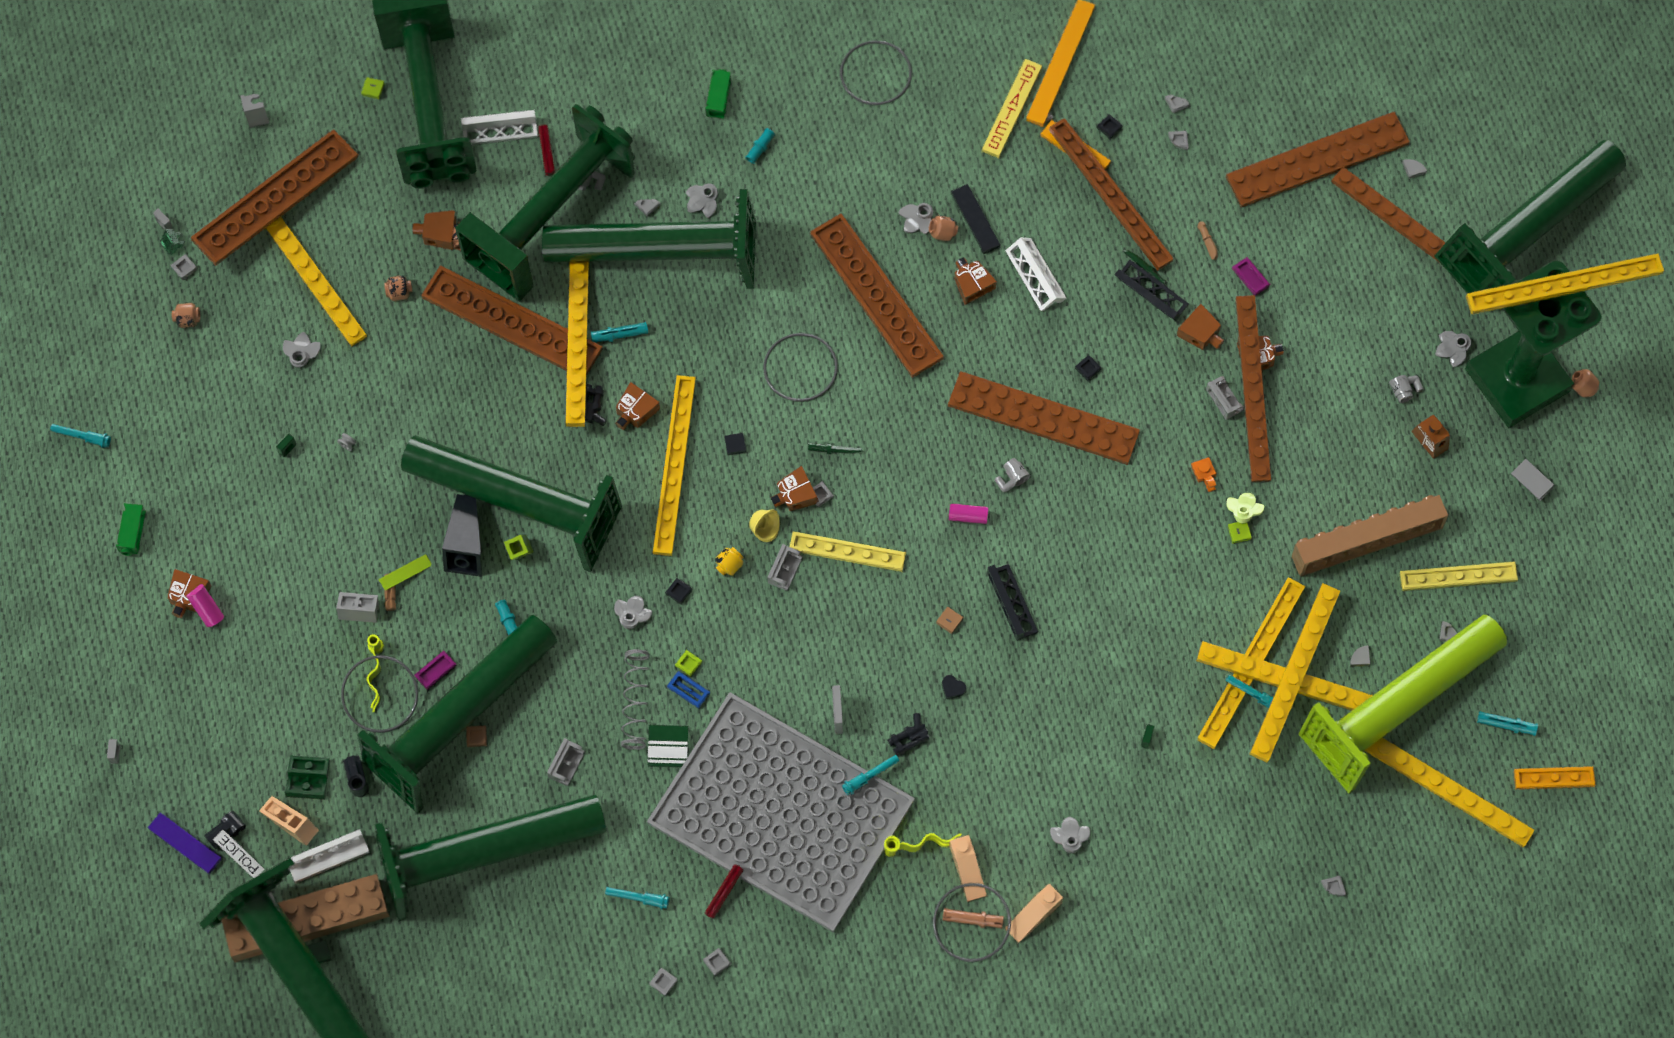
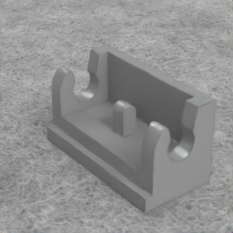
M258 94L240 96L250 128L269 123L263 102L252 103V100L260 98Z
M1223 376L1207 383L1206 391L1226 420L1244 411L1243 405L1238 402Z
M1527 459L1511 473L1539 501L1554 488V484Z
M782 544L768 575V584L788 591L802 560L798 550Z
M339 592L336 607L338 619L377 623V610H379L378 595Z
M564 738L547 771L548 778L568 786L585 753L582 747Z

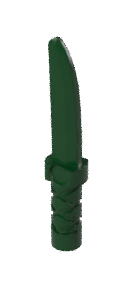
M1124 250V253L1138 266L1162 284H1166V281L1154 271L1151 265L1149 266L1135 253Z
M808 443V450L827 452V454H831V452L852 454L863 451L861 448L832 446L830 443H827V445Z

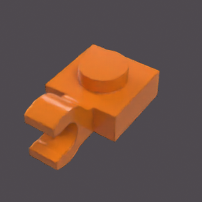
M1210 458L1191 463L1197 481H1204L1208 492L1216 490V482L1213 478L1216 477V471Z

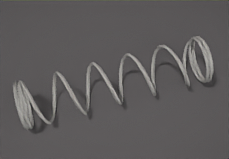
M639 649L625 652V662L634 667V669L627 671L624 674V679L636 686L629 687L623 692V696L634 703L627 705L622 710V713L625 717L635 721L628 722L621 728L625 735L633 738L623 740L621 746L626 749L637 750L646 747V743L642 741L646 740V738L631 736L625 733L623 728L630 723L647 722L646 720L633 719L624 713V710L632 705L648 704L647 702L630 700L625 696V692L631 688L648 687V685L634 684L626 679V674L633 670L649 669L648 667H636L627 662L626 658L646 660L650 657L649 652ZM641 653L647 656L635 657L630 656V654ZM625 743H639L643 745L629 746L625 745Z

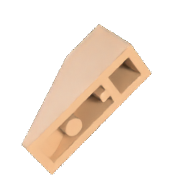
M273 796L260 809L263 815L306 846L319 831L307 817Z
M969 835L951 840L949 847L961 883L983 884ZM963 887L968 902L987 896L983 887Z
M1048 884L1011 921L1009 934L1018 943L1022 941L1062 904L1063 897Z

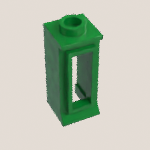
M722 69L712 70L707 107L705 108L706 117L724 119L731 84V72Z
M124 503L125 511L123 510L116 548L122 555L132 556V554H138L146 510H143V505Z

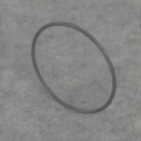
M867 41L855 46L846 54L841 63L840 78L844 89L857 101L870 105H882L898 99L907 90L912 78V68L908 57L897 46L884 41ZM872 43L889 45L898 50L906 59L909 67L908 82L902 92L896 97L884 102H868L853 95L846 87L843 80L844 63L855 49L863 45Z
M807 333L787 335L776 341L768 350L763 365L764 376L769 387L779 396L791 401H809L823 395L834 383L838 370L836 355L829 344L823 339ZM794 336L812 337L821 341L832 353L835 363L834 375L830 384L819 394L809 398L796 399L781 394L771 385L766 372L768 356L778 343Z
M371 656L356 663L346 674L341 689L342 704L348 717L360 728L377 733L389 732L406 723L414 713L418 702L417 682L411 670L401 661L389 656ZM377 658L389 659L403 666L410 674L415 686V702L410 714L400 724L383 730L370 729L358 723L350 715L344 700L345 684L351 672L361 663Z
M966 883L949 890L938 902L933 916V930L939 945L950 956L966 962L982 961L996 954L1007 941L1011 929V915L1003 897L991 887L979 883ZM966 886H979L992 891L1003 902L1008 915V929L1003 942L989 955L976 959L962 958L951 953L940 941L936 930V916L943 900L953 891Z

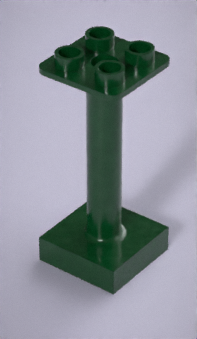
M372 0L383 50L405 47L420 144L402 147L396 151L404 183L411 184L413 188L423 189L430 187L433 184V180L448 178L450 182L455 183L468 180L470 174H474L477 171L471 141L467 137L447 139L432 47L433 41L455 38L448 0Z
M575 104L572 107L576 136L583 143L499 233L471 212L455 227L463 260L518 302L534 287L528 257L521 251L523 247L605 160L629 178L635 175L633 163L635 155L631 148L632 137L619 126L614 130L603 123L605 121L603 115L593 106L588 105L584 109Z
M1552 261L1516 283L1568 273L1570 271L1561 261ZM1585 291L1502 308L1518 329V332L1467 362L1466 372L1508 429L1571 392L1574 382L1551 352L1600 323L1602 315Z

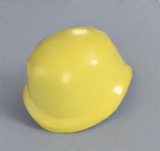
M774 509L756 511L749 522V527L756 538L763 542H770L776 538L780 526L778 512Z

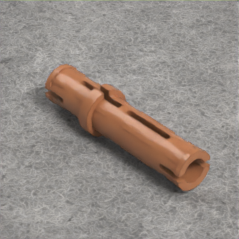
M944 908L943 921L980 925L981 928L988 926L1002 929L1004 916L986 914V912L974 913Z

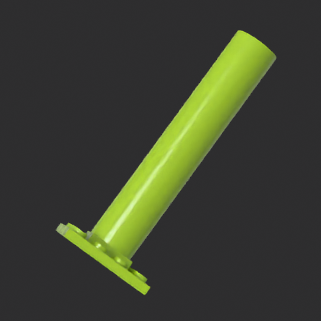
M1483 614L1339 721H1335L1330 716L1329 710L1318 702L1312 707L1298 735L1348 794L1356 789L1370 765L1369 758L1363 751L1507 645L1506 635L1493 618Z

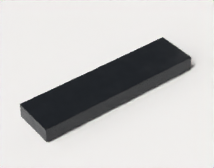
M966 184L952 190L951 195L982 253L985 254L999 248L1000 243L969 185Z

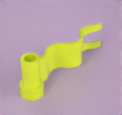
M373 634L368 637V649L376 656L379 652L383 651L384 644L377 635ZM375 659L377 661L375 669L367 676L369 687L376 693L375 699L371 704L373 713L380 701L378 691L371 685L372 680L381 670L378 659Z
M929 833L917 845L905 842L900 843L897 837L889 836L884 842V852L889 857L894 856L898 850L917 852L927 841H934L941 847H949L950 841L960 837L961 833L950 840H943L937 835Z

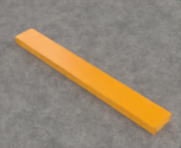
M1077 0L1026 117V121L1044 126L1094 11L1095 4Z

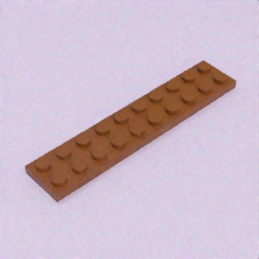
M1391 112L1226 174V178L1240 207H1244L1338 172L1343 167L1348 168L1409 145L1410 141L1395 112Z
M333 129L191 237V241L215 266L352 163L358 158V154Z
M842 214L835 216L810 231L813 240L912 378L944 359L943 354Z
M441 265L439 266L422 293V299L567 371V328ZM587 339L586 376L603 350L601 345Z
M962 371L959 373L948 402V407L1126 465L1129 463L1140 429Z

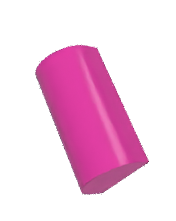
M950 504L949 521L987 524V507Z
M200 584L186 595L206 627H212L224 618L223 613L203 584Z

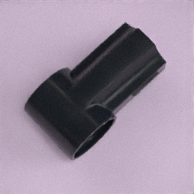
M349 756L343 760L348 786L354 796L363 797L368 793L369 788L366 783L360 756ZM357 783H363L360 788H354Z
M230 811L204 837L216 850L219 845L213 839L222 830L230 837H236L239 835L238 832L245 830L246 825L235 811Z

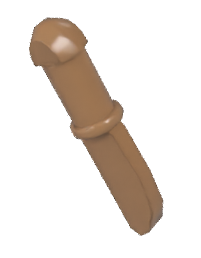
M1199 222L1198 229L1201 232L1210 257L1216 260L1218 254L1216 245L1207 230L1206 224Z

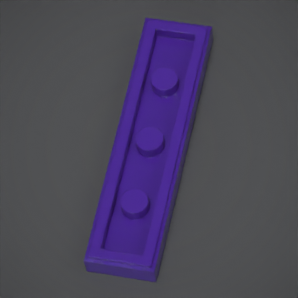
M161 812L147 827L151 832L208 874L222 860L220 856Z

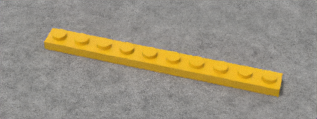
M279 217L266 227L268 233L352 347L367 337L366 333L283 219Z
M1653 254L1468 293L1466 299L1472 315L1662 275L1664 269L1659 254Z
M588 261L570 262L566 427H585Z
M680 375L676 377L653 554L672 556L696 377Z
M1289 577L1287 578L1245 655L1265 660L1305 589L1304 585ZM1235 673L1233 674V677L1249 686L1254 680ZM1228 683L1197 740L1215 749L1246 693Z
M1322 583L1249 755L1268 763L1340 590Z
M1204 641L1201 643L1196 660L1197 662L1276 687L1279 686L1286 669L1285 667ZM1305 674L1298 690V694L1351 711L1373 696Z
M1384 738L1379 739L1364 750L1523 848L1534 832V829Z

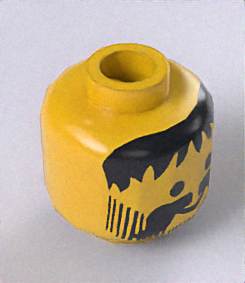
M734 547L731 549L724 548L715 558V562L718 565L716 569L723 576L726 573L733 576L743 566L742 559L744 557Z

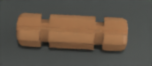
M395 586L385 591L386 611H394L396 609Z

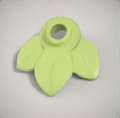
M1243 493L1239 499L1232 497L1227 499V508L1234 513L1233 515L1239 523H1247L1252 516L1260 515L1264 511L1265 506L1256 503V498L1251 493Z

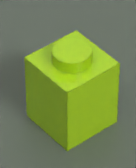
M519 535L504 542L511 560H517L534 552L527 535Z

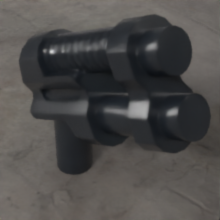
M586 384L585 422L592 423L594 420L601 426H604L607 420L597 414L602 408L600 401L601 397L604 396L603 386L596 385L595 388H592L591 384ZM589 395L594 396L593 403L588 402Z
M920 713L913 714V727L907 726L904 728V731L897 735H890V738L887 740L890 747L893 745L896 747L893 749L895 755L900 754L902 756L908 750L930 739L929 735H927L928 730L925 724H921ZM907 737L910 739L909 742H907L904 745H901L900 741L906 739Z

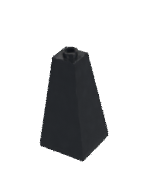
M456 495L442 546L444 572L482 577L476 498L468 495Z

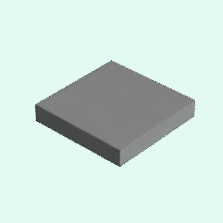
M835 685L832 687L834 728L837 735L843 734L840 685Z

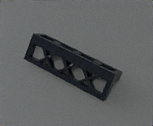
M1129 260L1122 270L1118 269L1114 274L1116 278L1175 322L1189 305L1188 302L1132 260ZM1130 266H1133L1137 269L1138 277L1131 278L1125 273ZM1149 278L1152 281V288L1145 289L1141 286V279ZM1155 290H1165L1167 299L1160 300L1157 298ZM1178 300L1183 305L1176 312L1171 308L1170 301Z
M995 564L987 567V575L1016 641L1038 633L1009 564L996 568ZM1007 571L1009 575L1007 582L1001 580L999 572ZM1007 587L1016 591L1014 599L1009 598L1006 592ZM1014 604L1023 607L1022 616L1016 614L1013 608ZM1021 622L1029 623L1032 630L1024 633Z

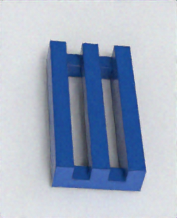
M679 671L667 685L668 689L698 709L710 695L708 690ZM681 678L682 680L696 688L698 691L703 693V695L700 696L699 694H697L696 692H694L693 690L679 682L677 679ZM676 684L677 686H679L680 688H682L683 690L697 698L698 702L673 685Z

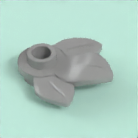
M713 184L693 185L685 192L690 197L687 204L689 213L702 210L707 218L714 214L717 208L715 199L718 196V190ZM707 190H711L710 195L705 194Z
M922 203L918 206L908 204L899 210L898 214L906 218L904 232L914 233L918 230L923 234L929 232V224L933 216V209L929 204ZM921 211H926L927 214L922 215Z
M1452 331L1441 333L1439 338L1442 343L1437 347L1435 355L1442 358L1450 357L1452 367L1460 365L1466 359V351L1471 347L1470 337L1464 333L1456 334ZM1464 340L1465 343L1463 345H1459L1458 341Z
M305 332L299 334L294 342L284 340L283 343L284 353L290 357L291 364L297 368L305 366L309 359L315 358L321 348L320 342L311 343ZM297 357H303L301 361H296Z
M633 596L627 602L618 599L614 606L615 614L620 617V624L625 629L635 628L638 623L648 621L652 615L650 609L644 608V600L641 596Z
M1067 817L1062 822L1061 828H1050V835L1052 840L1057 844H1061L1066 852L1076 853L1081 848L1082 843L1088 840L1090 830L1088 826L1079 827L1076 819Z

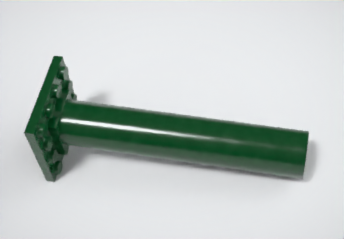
M1608 140L1600 141L1482 238L1479 239L1475 235L1474 230L1464 223L1434 257L1467 294L1511 285L1516 279L1511 271L1505 267L1621 173L1626 167L1624 154L1614 143Z
M740 189V196L736 197V206L739 208V213L734 215V221L544 225L542 229V254L545 262L736 259L742 283H745L746 289H754L756 218L748 190Z
M417 435L409 440L401 459V470L574 535L573 541L583 569L588 572L592 571L622 508L614 478L606 475L604 480L599 482L596 497L593 496L591 500Z
M530 615L389 747L386 745L380 746L377 743V738L371 732L367 733L362 730L358 733L362 763L418 814L423 809V800L420 791V779L417 774L557 644L554 633L541 619L535 615Z
M595 794L401 849H397V845L391 846L390 832L388 828H384L383 822L375 824L378 851L398 921L406 919V913L409 912L406 895L410 887L606 833V825L600 802Z
M291 857L229 891L199 923L203 930L210 926L213 929L222 923L221 920L224 918L232 920L239 917L320 1038H369L271 894L276 886L283 881L282 878L291 873L290 869L295 865Z

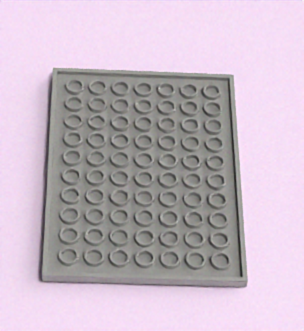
M729 692L647 820V824L729 872L733 865H739L744 869L739 878L834 933L885 850L884 842L886 838L894 835L914 803L915 798L877 776L868 780L867 785L854 791L853 795H846L842 788L844 781H850L860 773L865 774L868 771Z

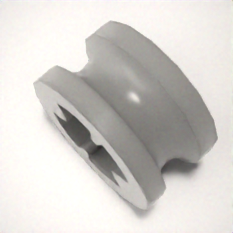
M343 433L341 435L342 438L338 439L337 443L351 451L352 445L355 446L356 441Z

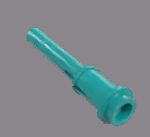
M52 424L50 428L52 432L84 439L86 443L100 445L101 448L109 447L111 437L106 433L83 432Z
M1230 674L1226 677V682L1258 699V703L1268 708L1270 707L1273 700L1272 696L1266 692L1261 693Z
M894 755L865 774L860 773L850 781H844L842 785L846 795H853L854 791L867 785L868 780L898 763L899 758L897 755Z
M606 887L605 895L641 901L643 905L660 907L661 910L667 909L669 905V897L666 894L657 895L648 892L641 894Z

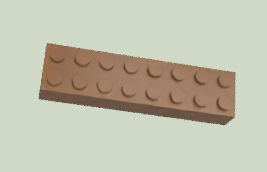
M1429 495L1420 502L1415 503V501L1405 504L1402 508L1394 507L1384 514H1373L1364 521L1359 519L1352 522L1349 526H1338L1331 532H1320L1310 539L1302 538L1295 544L1292 559L1301 577L1443 529L1448 513L1440 495L1434 497Z
M377 874L278 903L304 942L390 917L381 882ZM239 917L232 920H227V918L222 920L230 956L234 962L263 954Z

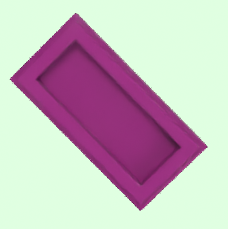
M1248 257L1232 267V270L1253 295L1256 296L1270 287V283Z
M443 650L414 676L428 690L455 668L457 664Z

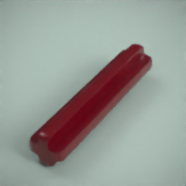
M540 125L538 130L545 175L552 176L555 173L549 130L547 125Z
M736 864L733 865L707 907L705 915L715 918L744 870L742 867Z

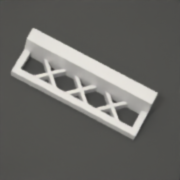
M534 110L461 118L463 137H467V132L475 131L479 134L476 139L470 140L471 145L538 138ZM533 125V133H524L521 130L524 126ZM509 127L516 130L512 135L508 136L503 133ZM491 129L498 132L494 137L490 138L485 135Z
M1020 237L1006 250L1041 311H1045L1054 302L1061 303L1067 299L1031 238ZM1018 247L1021 250L1020 259L1016 258L1013 253ZM1024 262H1028L1030 265L1029 274L1023 270ZM1033 277L1039 280L1038 289L1032 285ZM1042 292L1046 293L1049 297V300L1044 304L1041 300Z
M359 829L291 857L295 865L290 871L294 882L298 883L370 852Z

